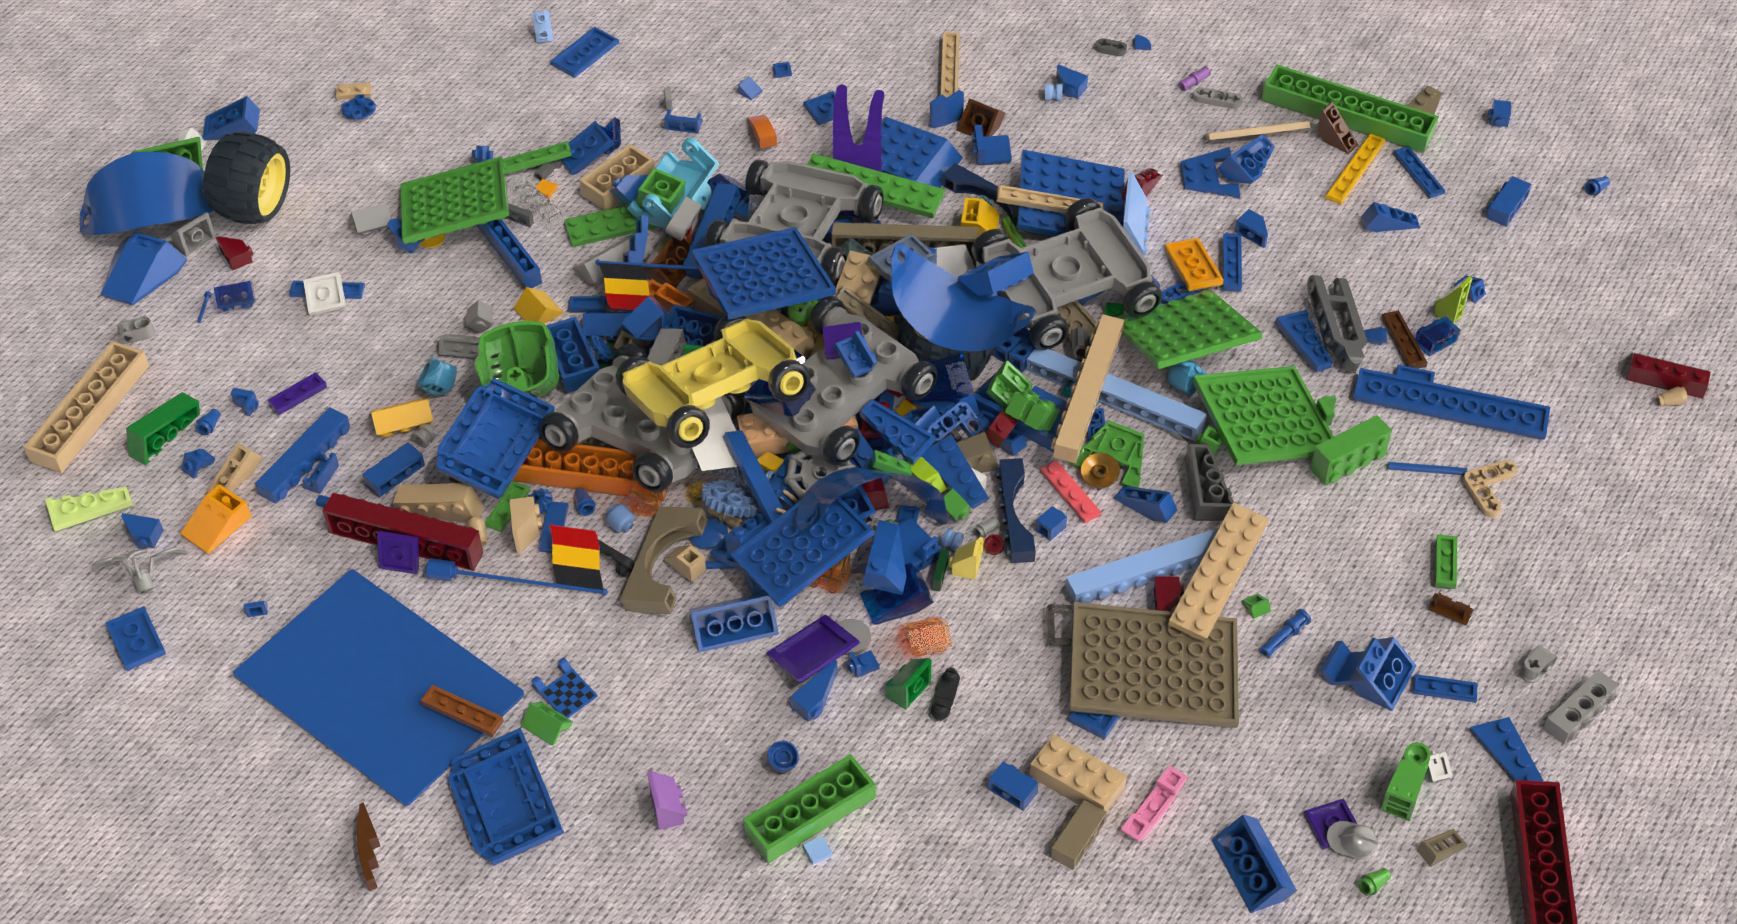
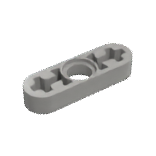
M1198 87L1193 92V99L1199 103L1232 109L1240 108L1242 105V96L1236 93ZM1214 97H1219L1221 100H1215Z

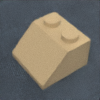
M533 496L510 499L512 531L517 554L522 553L539 536V528H542L539 504H535Z

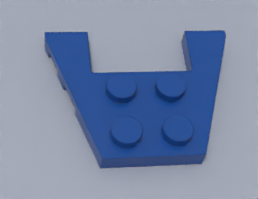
M1230 147L1181 161L1180 167L1185 189L1240 198L1241 194L1238 184L1219 183L1215 165L1217 162H1224L1231 155Z

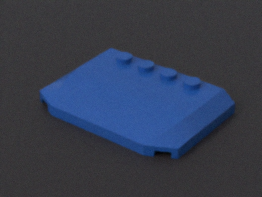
M495 378L484 387L481 385L476 388L438 446L437 471L496 499H500L540 438V420L548 413L554 412L555 406Z
M521 727L452 759V771L448 779L474 849L492 865L499 864L564 833L562 824Z

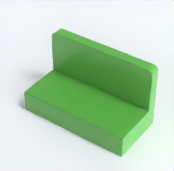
M535 702L529 704L521 726L550 745H554L560 732L569 729L573 721L543 702Z

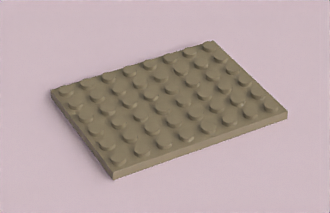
M1074 602L1069 711L1237 728L1239 725L1237 618L1219 617L1206 642H1203L1168 625L1174 612Z

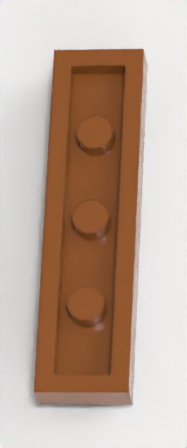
M434 685L430 687L421 699L423 706L491 737L494 736L504 722L502 716Z

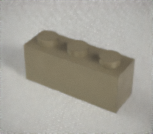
M1086 800L1080 806L1077 805L1072 812V819L1064 823L1060 831L1061 835L1059 838H1054L1050 845L1051 858L1074 870L1105 824L1107 811Z

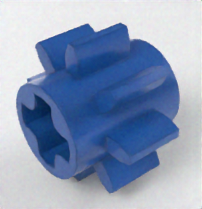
M476 145V150H472L471 158L476 159V163L493 159L494 151H489V146Z

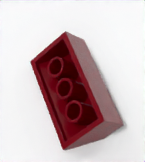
M1632 352L1626 380L1665 390H1670L1677 386L1684 387L1687 395L1703 399L1709 385L1711 372Z

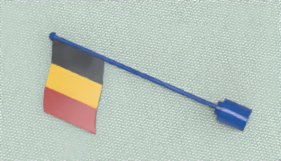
M599 259L595 261V264L600 266L604 278L607 303L611 310L634 311L650 296L648 280L643 267L699 270L696 266L599 261Z
M549 525L552 535V564L556 583L458 570V566H455L454 561L433 558L428 560L426 568L427 578L452 581V578H456L457 574L600 593L603 596H606L608 590L603 587L600 545L594 530Z

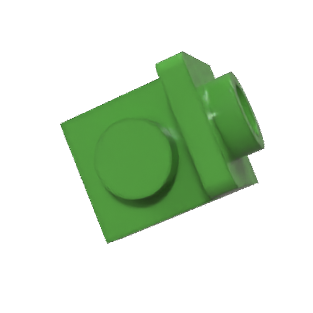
M1335 395L1319 398L1316 404L1328 426L1332 424V420L1335 417L1334 407L1337 399Z

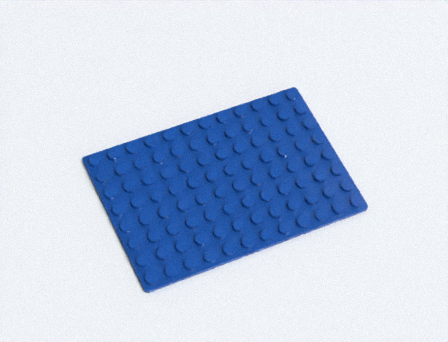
M353 569L343 575L233 672L239 681L404 806L412 804L452 765L451 761L453 758L464 754L484 735V733L423 706L421 699L432 685L502 717L525 695L524 691Z

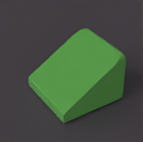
M1255 594L1241 601L1253 619L1271 612L1269 600L1260 594Z

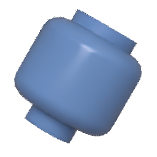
M614 504L605 513L606 523L616 533L628 532L634 526L635 516L624 504Z

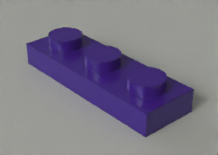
M315 372L269 398L268 403L278 415H281L326 389L327 385Z

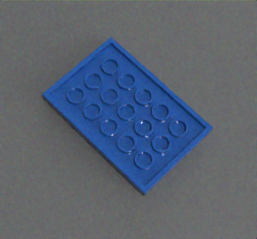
M840 497L831 503L819 522L803 531L800 530L796 523L797 510L802 500L730 554L732 559L779 608L875 534L874 530ZM815 516L810 517L805 524L813 521Z

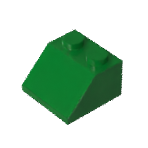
M929 658L911 659L907 665L904 664L898 674L887 682L885 686L886 697L906 710L931 683L932 660Z

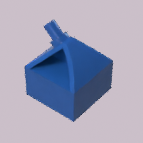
M652 295L647 297L621 322L639 340H655L661 328L679 329L666 325L667 311Z

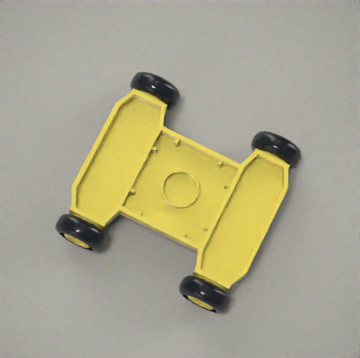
M725 315L715 325L713 343L663 365L652 363L643 356L629 357L617 369L615 376L616 384L620 391L627 395L656 425L667 428V435L671 442L680 448L689 449L702 443L710 429V420L702 409L713 406L716 403V398L729 392L733 394L745 392L751 387V382L761 379L768 382L771 394L781 402L797 401L804 396L810 385V373L805 365L797 361L794 348L761 321L750 320L745 316L728 320Z

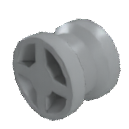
M421 424L419 430L411 434L412 440L423 448L428 446V442L433 441L436 437L434 431L426 424Z

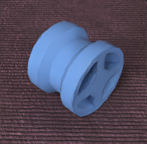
M947 528L942 537L941 546L950 547L952 551L956 552V549L963 542L964 534L961 532L956 533L953 529Z

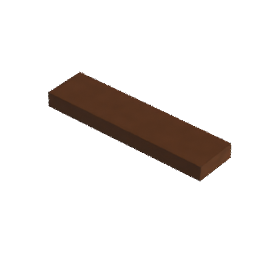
M1400 311L1383 313L1381 318L1406 366L1418 369L1427 367L1428 362Z

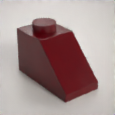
M222 236L216 237L218 247L232 270L253 262L251 257L254 255L249 245H245L243 240Z
M1005 408L986 432L989 441L998 448L1019 421V419L1005 413Z
M1155 576L1153 587L1155 610L1170 612L1178 605L1180 597L1183 596L1184 585H1180V578L1177 576Z

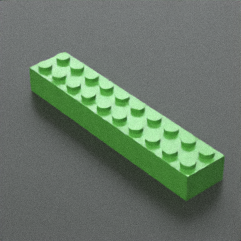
M1277 64L1263 88V101L1315 118H1320V112L1330 102H1333L1349 129L1368 135L1373 134L1386 139V141L1405 147L1409 146L1411 149L1423 153L1436 131L1439 119L1437 115Z

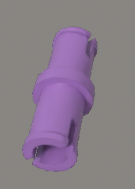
M1204 66L1197 72L1190 73L1189 77L1178 83L1179 88L1186 91L1193 85L1200 84L1201 80L1211 75L1210 69Z

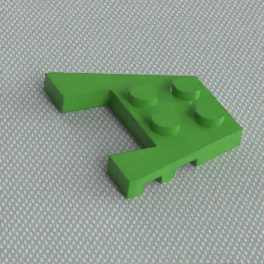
M1109 420L1086 445L1081 447L1076 463L1068 462V464L1081 469L1083 461L1088 456L1095 453L1109 454L1117 460L1119 465L1129 468L1122 481V485L1139 488L1145 434Z

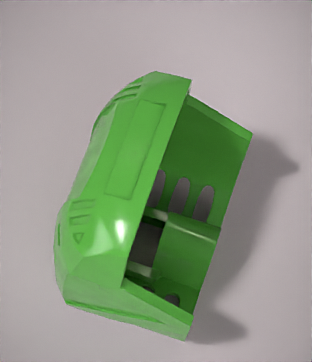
M536 321L507 323L497 326L480 336L479 354L475 359V366L483 387L491 383L495 376L502 375V377L496 379L536 398L545 396L556 388L559 382L555 343L550 330L544 323ZM500 365V367L492 369L493 366Z

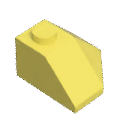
M979 537L956 549L955 556H951L949 568H952V575L976 580L984 549V537Z

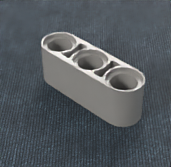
M686 196L669 222L665 233L681 241L700 212L702 205Z

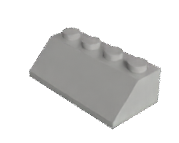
M629 236L574 266L573 269L589 285L595 283L597 286L603 283L604 278L600 266H597L595 261L599 259V261L623 262V253L630 251ZM648 238L643 260L648 258L649 253L654 250Z

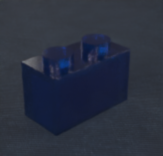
M1445 316L1439 320H1434L1425 327L1419 328L1416 332L1415 340L1419 348L1430 357L1457 342L1461 329Z

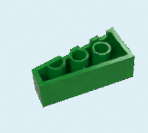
M181 392L126 427L129 457L146 466L150 462L148 459L153 454L158 455L162 451L161 447L167 441L171 442L175 439L179 430L183 431L200 415L199 401Z

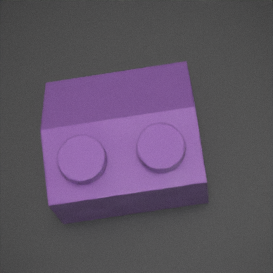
M653 771L647 772L650 794L659 830L684 824V816H687L685 803L681 804L679 799L683 798L681 786H676L674 777Z

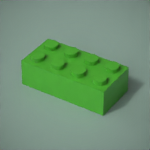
M1376 415L1315 446L1310 470L1324 485L1330 482L1335 483L1341 476L1345 474L1351 475L1357 468L1361 466L1366 467L1375 459H1382L1387 454L1392 429Z

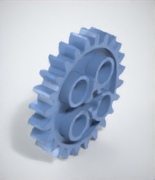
M717 479V482L711 480L710 483L706 482V485H703L701 493L702 502H705V506H710L709 509H716V513L723 512L724 516L729 514L731 517L736 515L739 518H742V516L749 518V515L753 517L757 512L761 511L749 485H742V482L736 483L734 480L729 482L727 479H724L723 482Z

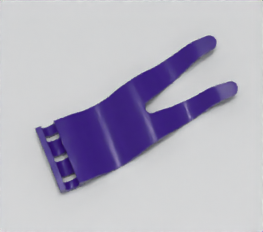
M843 84L837 86L833 106V159L882 172L881 125L885 98L882 90L874 92L863 143L856 145L853 142L849 124L847 87ZM840 210L838 214L859 218V216L854 214V210Z

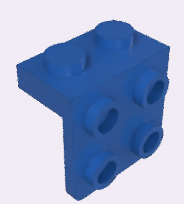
M975 125L971 138L972 143H975L973 145V154L977 156V164L1010 163L1012 155L1009 136L983 137L982 125Z

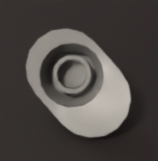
M1339 821L1328 829L1327 841L1329 846L1341 855L1365 860L1378 848V839L1375 833L1366 825Z

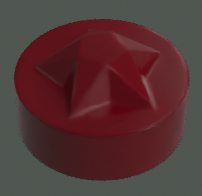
M997 534L989 535L984 541L985 550L991 555H998L1004 550V541Z

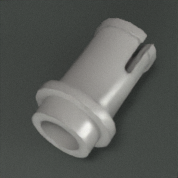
M991 517L986 522L977 524L976 528H974V533L978 538H986L987 534L1000 527V523L997 518Z

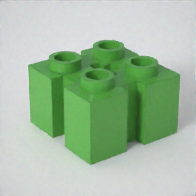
M1023 390L1022 392L1014 393L1005 413L1023 421L1035 430L1050 431L1060 410L1055 407V403L1039 399V394Z

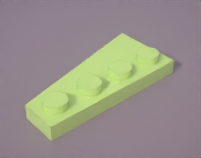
M127 487L102 490L98 494L82 493V496L78 497L67 495L57 500L52 498L45 499L55 532L133 506Z

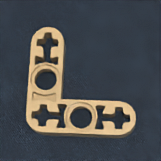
M1503 460L1469 470L1464 475L1463 483L1482 513L1487 517L1495 518L1501 510L1499 501L1488 485L1514 477L1517 466L1510 460ZM1485 473H1493L1495 477H1487ZM1477 492H1484L1487 496L1480 497L1477 495Z

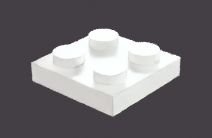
M339 272L303 280L310 316L346 308L341 274Z

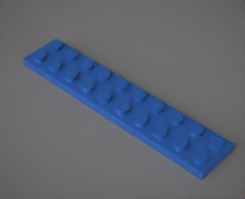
M1364 368L1359 370L1353 398L1355 401L1543 440L1546 438L1550 414L1549 406Z

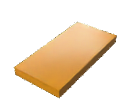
M1199 238L1164 244V249L1188 291L1223 285L1224 279Z

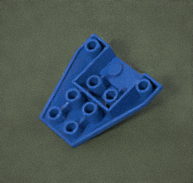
M135 232L126 238L115 251L101 295L134 305L176 275L187 262V258L167 241Z

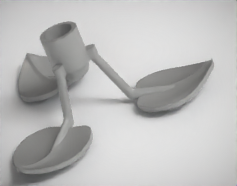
M175 547L151 556L149 573H147L146 569L139 570L134 557L147 553L146 549L134 550L127 554L100 559L92 564V569L95 572L100 566L110 561H121L132 577L139 593L154 588L151 577H154L153 563L155 560L173 553L187 555V551L184 548ZM129 559L132 560V563L134 565L136 571L134 573L132 572V570L126 562L129 561Z

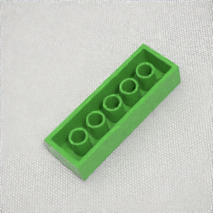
M850 754L743 818L744 833L767 863H770L876 798V784Z

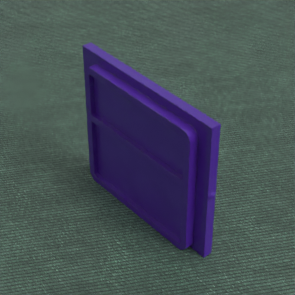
M825 614L766 652V654L800 683L850 651L860 642Z

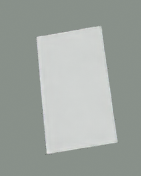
M720 396L716 398V403L713 406L702 409L710 420V429L704 441L696 447H692L702 471L738 466L723 437L725 432L736 431Z

